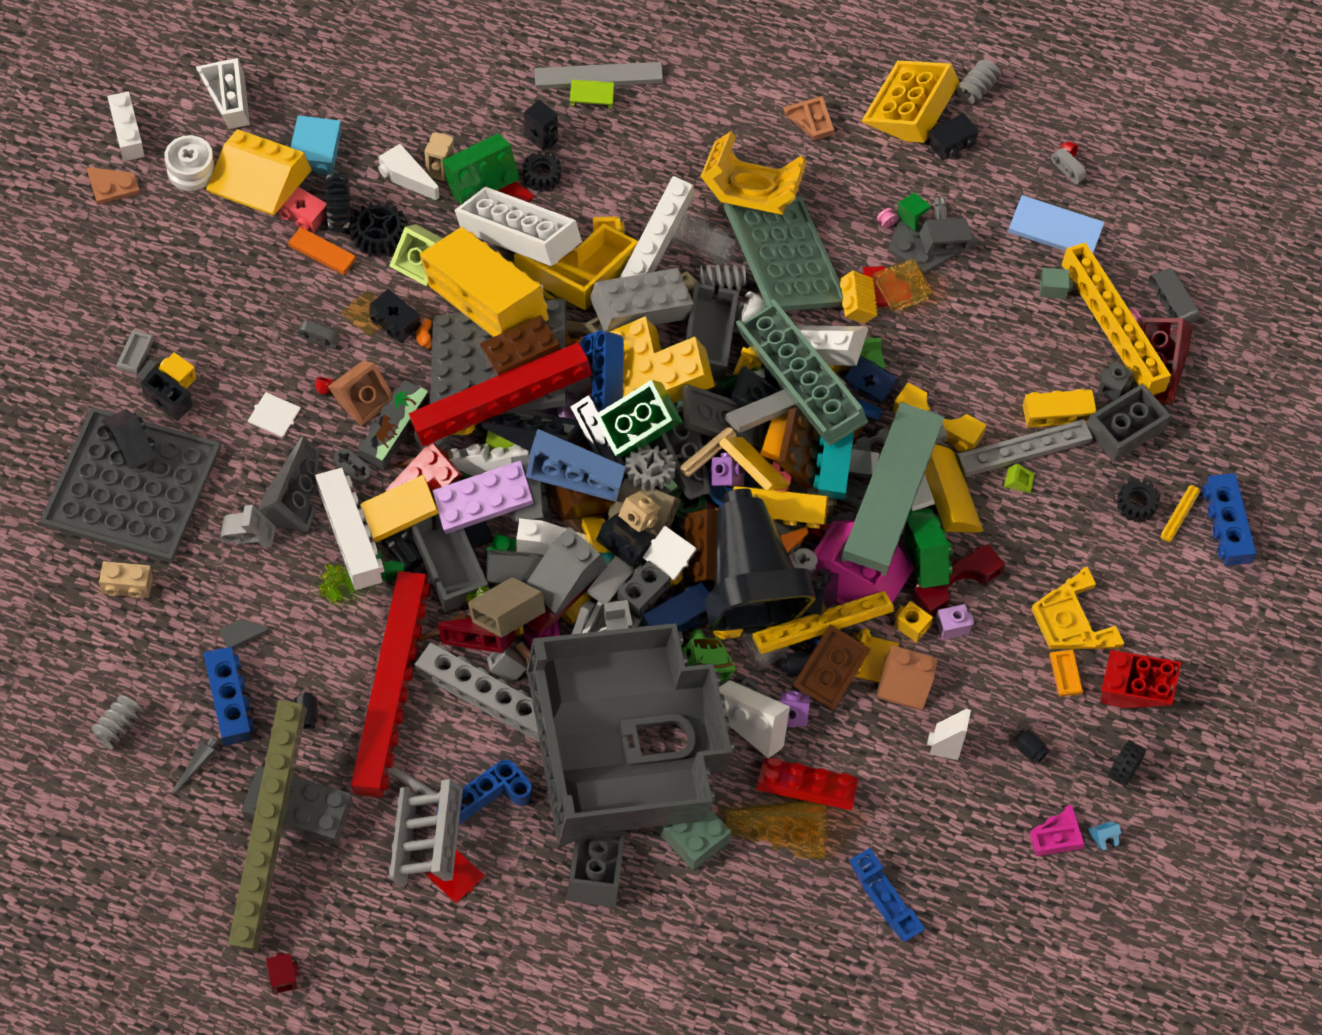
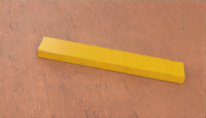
M882 591L827 609L822 615L811 614L752 633V636L760 654H764L823 635L829 624L837 629H841L894 612V605L887 593Z

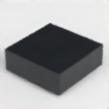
M486 521L463 528L472 549L493 542L494 537Z

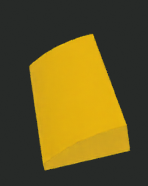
M935 444L925 476L944 530L946 532H982L981 522L955 452L947 447Z

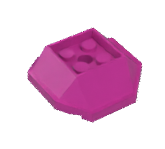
M855 520L833 521L814 551L817 556L816 569L827 568L831 572L839 574L837 599L833 604L839 606L882 591L887 593L893 604L914 569L904 543L899 540L885 577L881 575L882 572L848 560L846 562L841 561L843 550Z

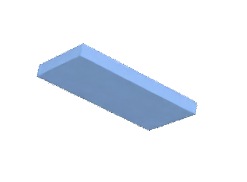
M1022 195L1008 232L1066 251V248L1086 242L1091 252L1094 253L1104 222Z

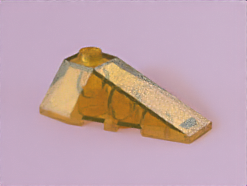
M794 802L729 808L726 810L727 827L731 831V835L752 842H757L759 839L772 843V849L779 850L781 846L793 850V856L799 858L825 859L828 833L827 805L814 802Z

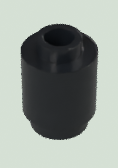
M786 653V658H782V672H786L787 677H798L810 654Z
M300 693L294 698V702L303 704L307 709L303 729H313L318 721V699L312 693Z
M1022 729L1014 738L1016 741L1014 747L1028 760L1034 761L1036 764L1040 763L1050 751L1046 747L1047 743L1031 729L1027 731Z

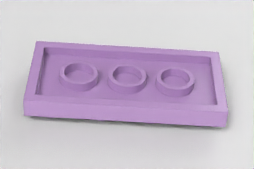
M521 460L432 490L443 530L446 534L534 504Z

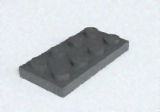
M689 384L682 388L684 428L715 438L725 428L729 427L734 430L737 435L736 437H743L759 453L761 452L764 444L763 423L738 433L725 421V416L727 413L741 408L729 398Z

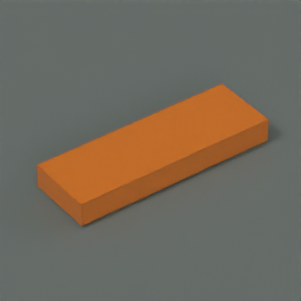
M302 227L297 230L288 242L289 247L342 275H345L356 260L355 255Z

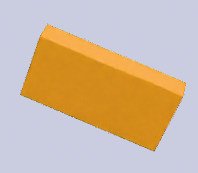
M1073 649L1050 652L1049 656L1059 697L1083 694Z

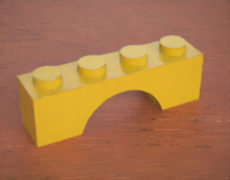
M907 383L895 400L892 412L896 415L901 402L925 411L930 410L927 404V392ZM968 414L958 419L943 420V426L947 433L946 442L954 445L955 449L961 453L974 450L984 436L986 424Z

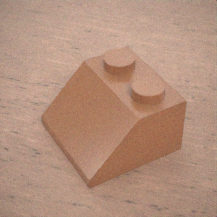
M367 361L360 362L328 386L337 402L361 426L380 413L386 403L389 404L393 394L375 363Z
M892 645L884 658L876 698L905 707L923 710L934 680L938 658Z

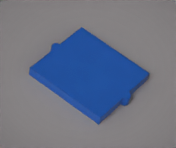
M853 396L862 406L866 416L875 420L881 418L883 414L881 408Z

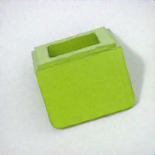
M1017 463L1008 468L1004 487L1031 493L1035 473Z

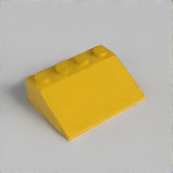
M897 60L863 117L862 123L906 142L925 143L929 131L933 129L960 82L952 64Z
M237 129L224 144L206 190L214 195L274 216L312 169L304 152Z

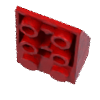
M1110 650L1101 688V703L1121 708L1172 705L1181 662Z

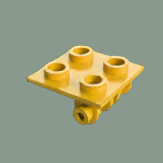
M863 628L861 632H853L852 638L871 650L855 677L879 683L885 655L892 645L899 646V643L872 637L870 630Z

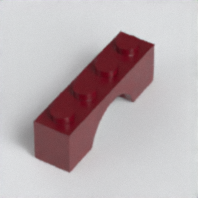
M989 543L982 548L978 546L970 552L969 556L964 559L958 558L952 563V574L949 575V584L921 588L918 583L914 588L912 599L918 607L934 617L937 615L938 610L948 608L950 600L948 589L953 583L963 579H971L985 585L1003 573L1005 563Z

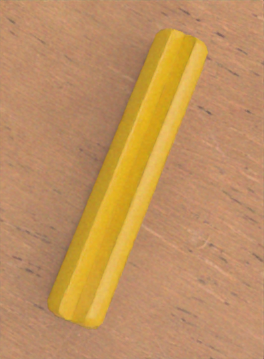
M1194 485L1188 487L1160 535L1161 539L1166 542L1173 540L1200 493L1199 488Z

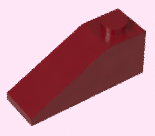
M472 618L438 623L441 642L445 645L504 653L517 638L515 630L501 638L473 623Z

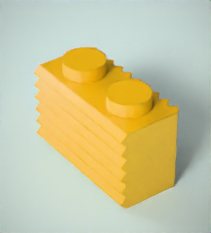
M851 271L841 278L840 287L843 294L842 306L844 307L845 318L865 324L877 316L873 278L856 271Z

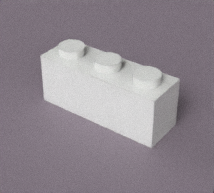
M129 91L107 96L123 161L145 157Z

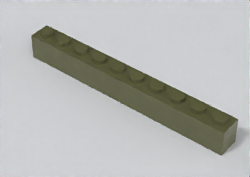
M278 700L228 945L234 948L258 952L307 712L306 707L301 703Z

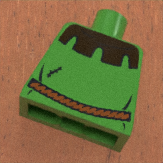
M700 629L692 631L689 634L690 641L682 650V653H686L687 666L714 664L715 672H719L720 683L727 682L736 671V667L722 642L717 638H705Z

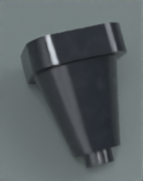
M748 488L727 492L724 494L725 503L717 508L715 588L704 600L710 629L713 631H730L775 626L799 618L816 600L810 571L805 568L794 567L763 499L753 497L752 490Z

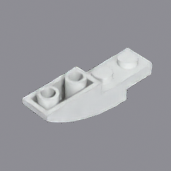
M488 443L483 445L473 444L465 449H451L453 457L450 461L457 469L476 476L511 464V457L529 455L530 452L516 444L508 448L498 447L490 451Z

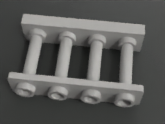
M451 779L442 780L439 793L417 796L406 787L400 788L397 800L398 810L395 820V835L392 844L389 877L401 886L407 885L408 874L429 871L443 881L453 880L463 788ZM439 803L437 815L415 818L416 806ZM436 825L434 838L412 841L414 828ZM434 848L431 861L409 864L411 851Z

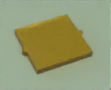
M367 290L358 299L352 300V304L342 311L341 314L365 334L371 336L381 326L375 325L370 320L369 304L377 298Z

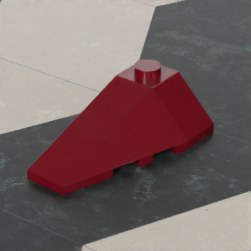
M1141 318L1140 328L1171 374L1166 391L1153 396L1161 405H1173L1190 348L1192 326L1184 318Z

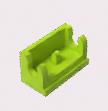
M571 79L570 105L574 106V103L608 105V108H613L614 82Z

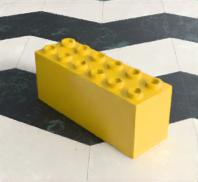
M460 227L419 254L429 286L492 337L539 315H542L545 321L549 320L548 306L543 298L542 293L544 290L541 284L530 279L526 272H521L511 261L505 260L498 251H493L486 242L480 241L473 232H468L463 227Z

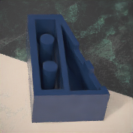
M702 582L695 586H688L676 597H668L660 606L647 609L643 614L641 627L676 623L678 632L681 631L683 633L688 629L692 632L708 620L704 600L710 594Z

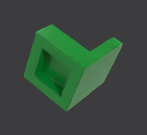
M914 192L898 202V216L914 231L918 230V217L929 211L931 206Z

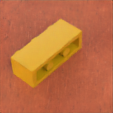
M1076 389L1065 392L1057 390L1051 393L1032 392L1025 394L1023 401L1027 428L1061 426L1083 419L1087 424L1090 415L1096 412L1092 390Z

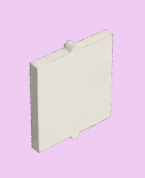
M266 392L259 404L254 406L255 410L248 419V423L283 438L290 425L294 424L293 420L301 407Z
M664 526L656 539L651 541V546L642 558L646 561H651L675 581L684 567H688V562L697 551V548Z

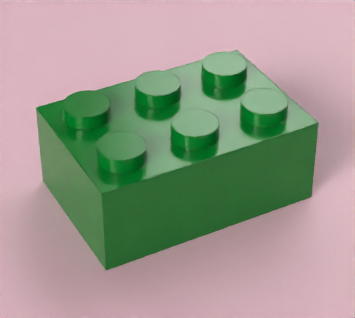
M499 133L442 160L450 193L461 205L484 187L497 191L519 180L511 144Z
M650 380L595 415L615 456L621 457L629 456L631 451H637L638 447L642 448L682 423L663 383L655 380Z
M931 508L910 511L904 526V545L914 566L913 571L921 588L949 584V575L952 574L949 555H952L951 542L946 540L944 528H940L938 516H934Z

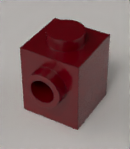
M276 953L271 958L266 959L273 994L298 989L296 976H300L298 962H292L290 953Z

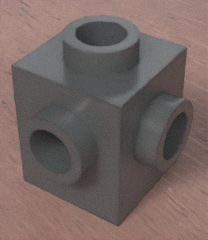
M1113 361L1109 368L1105 367L1099 377L1101 382L1097 392L1115 401L1121 397L1123 392H1129L1133 381L1130 380L1133 371L1129 370L1125 365Z

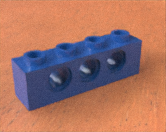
M1236 473L1209 476L1206 484L1203 485V496L1205 499L1208 498L1209 501L1208 516L1210 519L1213 518L1214 521L1213 536L1219 541L1218 556L1220 559H1223L1225 566L1251 564L1256 551Z
M232 646L204 652L223 746L251 741L250 732H255L252 717L247 718L246 711L250 710L248 696L243 697L241 692L246 687L243 675L238 676L237 669L241 668L238 654L233 655ZM223 673H230L228 677H220ZM228 694H235L231 699L225 698ZM233 715H239V716H240V717H239L238 719H236V720H231V719H229V718H230L231 716H233Z

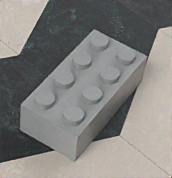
M678 268L599 281L595 283L590 296L603 330L608 332L645 316L653 325L686 320L694 304Z

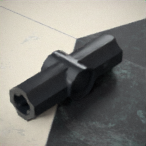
M405 529L381 540L383 546H387L390 550L388 553L393 554L398 562L404 563L406 572L413 571L423 563V558L412 545Z

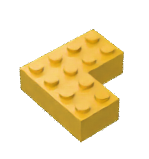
M603 223L584 242L567 253L556 264L549 266L515 253V267L521 272H526L534 282L537 281L543 285V289L562 299L565 298L566 301L586 311L592 305L590 296L595 283L620 278L639 241Z
M646 316L609 331L621 335L624 340L623 397L650 380L662 382L673 403L683 400L682 388L687 384L703 390L715 386L706 348L696 337L661 350L657 328Z

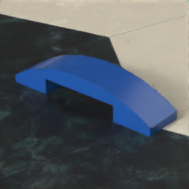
M871 848L849 860L866 894L891 929L904 943L925 930L912 908L910 910L907 908L882 871L884 867Z

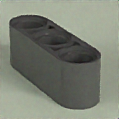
M1172 268L1149 276V284L1155 288L1156 291L1154 292L1160 302H1163L1166 306L1165 310L1170 318H1184L1189 324L1199 320V312L1196 305Z

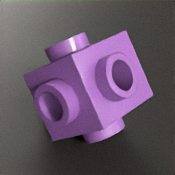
M721 453V457L712 458L710 468L712 486H744L745 469L729 453Z
M796 691L781 693V700L776 701L790 706L787 727L807 726L810 696L801 695Z

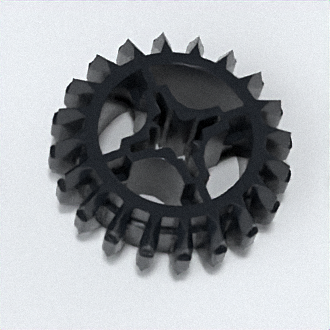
M334 173L328 174L326 177L327 222L330 231H348L351 224L350 188L347 174Z
M379 201L377 205L373 206L370 202L368 208L362 206L361 211H355V217H351V224L349 226L350 238L354 242V246L360 248L362 254L368 250L370 257L374 252L377 253L378 257L381 256L382 252H385V255L388 257L389 250L395 253L404 228L408 225V220L404 217L402 210L398 211L396 205L390 208L388 202L385 205H381ZM369 223V226L366 227V230L362 232V228L365 226V224ZM396 226L395 231L390 235L389 232Z

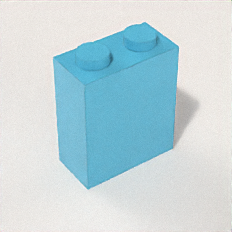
M297 116L291 148L304 152L312 169L311 172H315L318 175L333 174L342 133L341 121Z

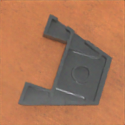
M900 219L888 249V253L923 275L946 263L952 257L963 253L926 255L919 235L922 226L919 225V229L914 231ZM973 235V241L969 248L974 247L978 244L979 239H977Z

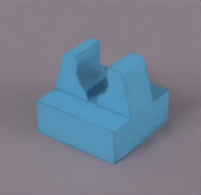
M1109 821L1089 828L1091 837L1100 849H1107L1105 845L1107 838L1111 839V843L1114 846L1119 845L1121 829L1118 823Z

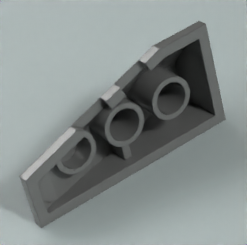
M304 436L300 438L265 492L258 510L273 525L307 532L315 515V507L310 506L311 495H316L317 488L313 487L312 477L318 474L320 450Z

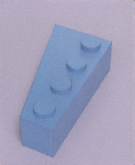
M537 429L530 452L526 478L616 502L626 467Z

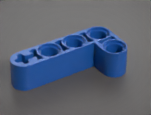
M599 330L583 337L580 346L587 357L593 358L592 396L600 411L623 398L624 340L619 334Z
M501 760L463 787L461 802L465 799H470L473 803L470 805L461 803L459 825L502 793H505L518 806H524L530 802L532 798L531 783L511 760ZM503 772L511 773L509 777H503L500 774ZM485 785L492 787L489 791H484L481 788ZM518 789H523L527 791L523 795L515 793V791Z

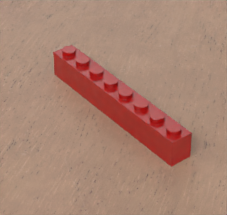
M579 342L408 414L422 446H425L592 376L589 361Z

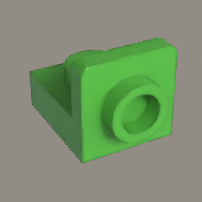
M865 338L860 356H864L885 369L881 351V338Z

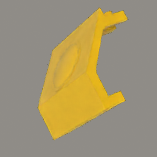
M732 131L715 141L700 177L718 200L723 203L783 215L785 207L796 199L795 196L799 190L798 187L802 181L801 178L807 163L805 158L801 155L786 166L774 169L739 160L731 151L737 138Z

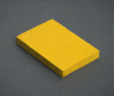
M724 437L720 441V446L766 491L785 490L790 485L743 437Z
M424 475L360 504L375 543L439 513Z

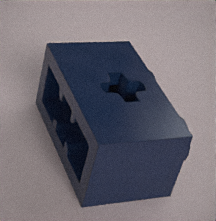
M864 356L859 357L857 366H852L845 377V380L850 382L849 386L858 392L864 390L869 393L868 398L876 403H880V401L887 402L901 379ZM869 377H873V380L876 382L874 385L870 384Z

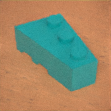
M854 431L830 447L822 437L820 438V445L824 446L823 454L818 453L817 467H821L820 475H815L814 489H818L817 495L829 496V499L845 501Z

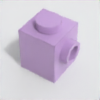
M965 604L941 609L937 612L936 622L942 640L968 635L971 626L974 625L972 613L967 612Z

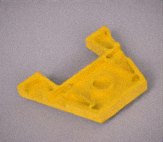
M1088 566L1080 570V573L1073 578L1066 580V583L1058 589H1054L1032 605L1031 610L1049 649H1120L1124 646L1123 639L1116 626L1097 632L1092 631L1075 595L1095 588L1096 583Z

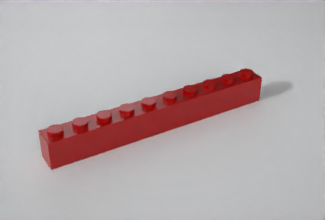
M398 571L351 781L353 793L356 795L383 798L384 790L389 788L390 776H388V768H393L395 755L392 753L394 746H398L399 743L398 725L403 723L404 710H402L403 703H407L409 695L407 684L413 678V667L411 665L412 661L417 659L418 647L416 642L422 636L421 619L426 617L427 605L425 601L426 597H430L431 583H428L426 574Z

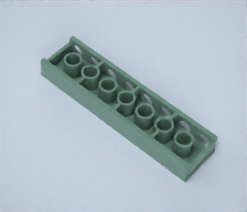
M772 299L770 306L744 322L737 321L736 324L744 340L830 447L868 423L862 406L779 304Z
M902 402L900 403L843 550L842 562L848 560L882 572L881 575L886 577L944 420L943 416Z

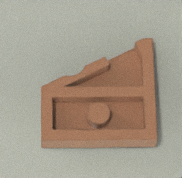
M823 96L783 107L784 114L814 141L835 135Z
M92 167L86 168L97 205L140 194L135 175L132 172Z

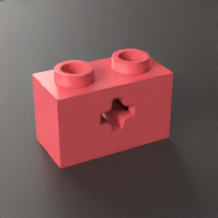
M300 187L293 192L278 210L279 215L283 219H290L299 228L302 227L312 233L327 218L326 203Z

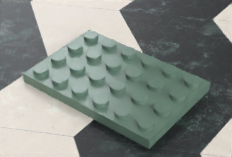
M801 196L796 197L792 203L785 207L783 215L728 203L724 204L723 207L767 307L771 305L770 301L772 299L779 304L783 311L843 307L840 281Z

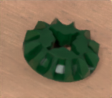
M681 489L672 494L673 497L681 500L676 513L677 519H685L686 514L704 510L707 507L705 495L692 499V507L684 509V503L688 504L692 500H688Z

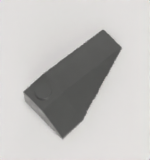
M683 407L676 408L682 423L650 443L653 449L659 446V451L666 449L667 455H673V461L676 462L674 479L687 499L692 500L710 493L708 473L705 465L690 477L684 476L680 470L681 465L704 447L699 432L684 428Z

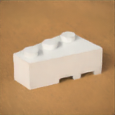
M238 58L197 66L198 73L227 127L233 129L250 125L245 76Z
M731 680L719 687L720 694H723L725 698V708H723L724 716L729 718L730 727L767 758L780 751L785 742L790 706Z

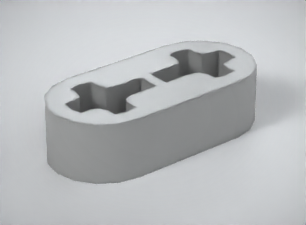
M1060 148L1051 155L1052 162L1074 184H1078L1086 179L1087 173L1085 168L1067 150Z

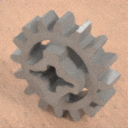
M646 445L645 450L638 447L637 453L630 452V458H626L625 474H628V481L634 480L633 486L642 485V490L650 487L654 491L655 486L663 489L664 483L670 484L671 478L675 477L676 462L673 461V455H667L666 449L659 451V446L651 449L649 445Z

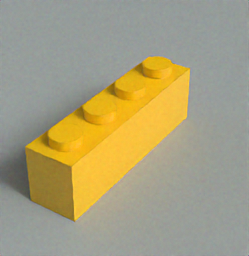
M734 486L733 490L748 488L752 490V495L758 494V497L763 499L773 521L774 519L783 520V525L796 526L797 522H806V527L820 528V524H826L829 496L776 490L766 491L765 489Z

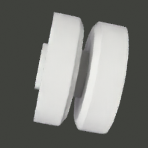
M193 135L174 139L167 146L164 153L167 174L171 183L177 188L186 191H196L206 187L215 168L213 152L209 143L201 137Z

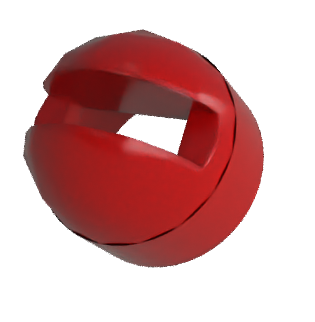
M1065 142L1060 146V148L1067 150L1073 157L1078 152V145L1073 142Z
M317 377L315 382L316 391L321 395L329 394L331 391L328 386L334 380Z

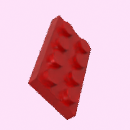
M764 757L756 790L852 811L858 777H853L847 773L830 772L824 768L816 769L800 763L793 764L783 762L777 758Z

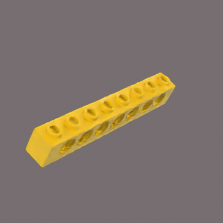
M1086 242L1066 248L1062 261L1063 268L1069 270L1070 279H1073V284L1126 367L1133 371L1132 376L1138 386L1143 383L1153 395L1166 391L1171 374Z

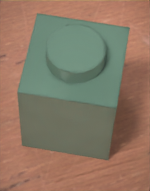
M1043 268L1040 277V297L1066 299L1068 292H1072L1073 279H1069V270Z

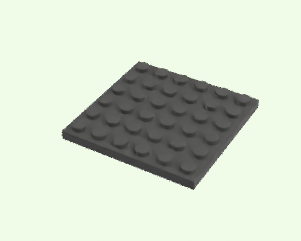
M565 298L545 301L548 306L547 313L549 317L546 323L558 340L561 349L566 347ZM462 312L433 316L430 404L495 377L485 361L480 343L492 338V336ZM567 386L501 414L567 406Z
M91 407L40 519V525L173 563L220 452L221 442L144 421L146 425L144 433L147 438L150 437L156 447L153 450L156 458L134 469H129L125 465L117 446L111 442L102 423V420L116 413Z

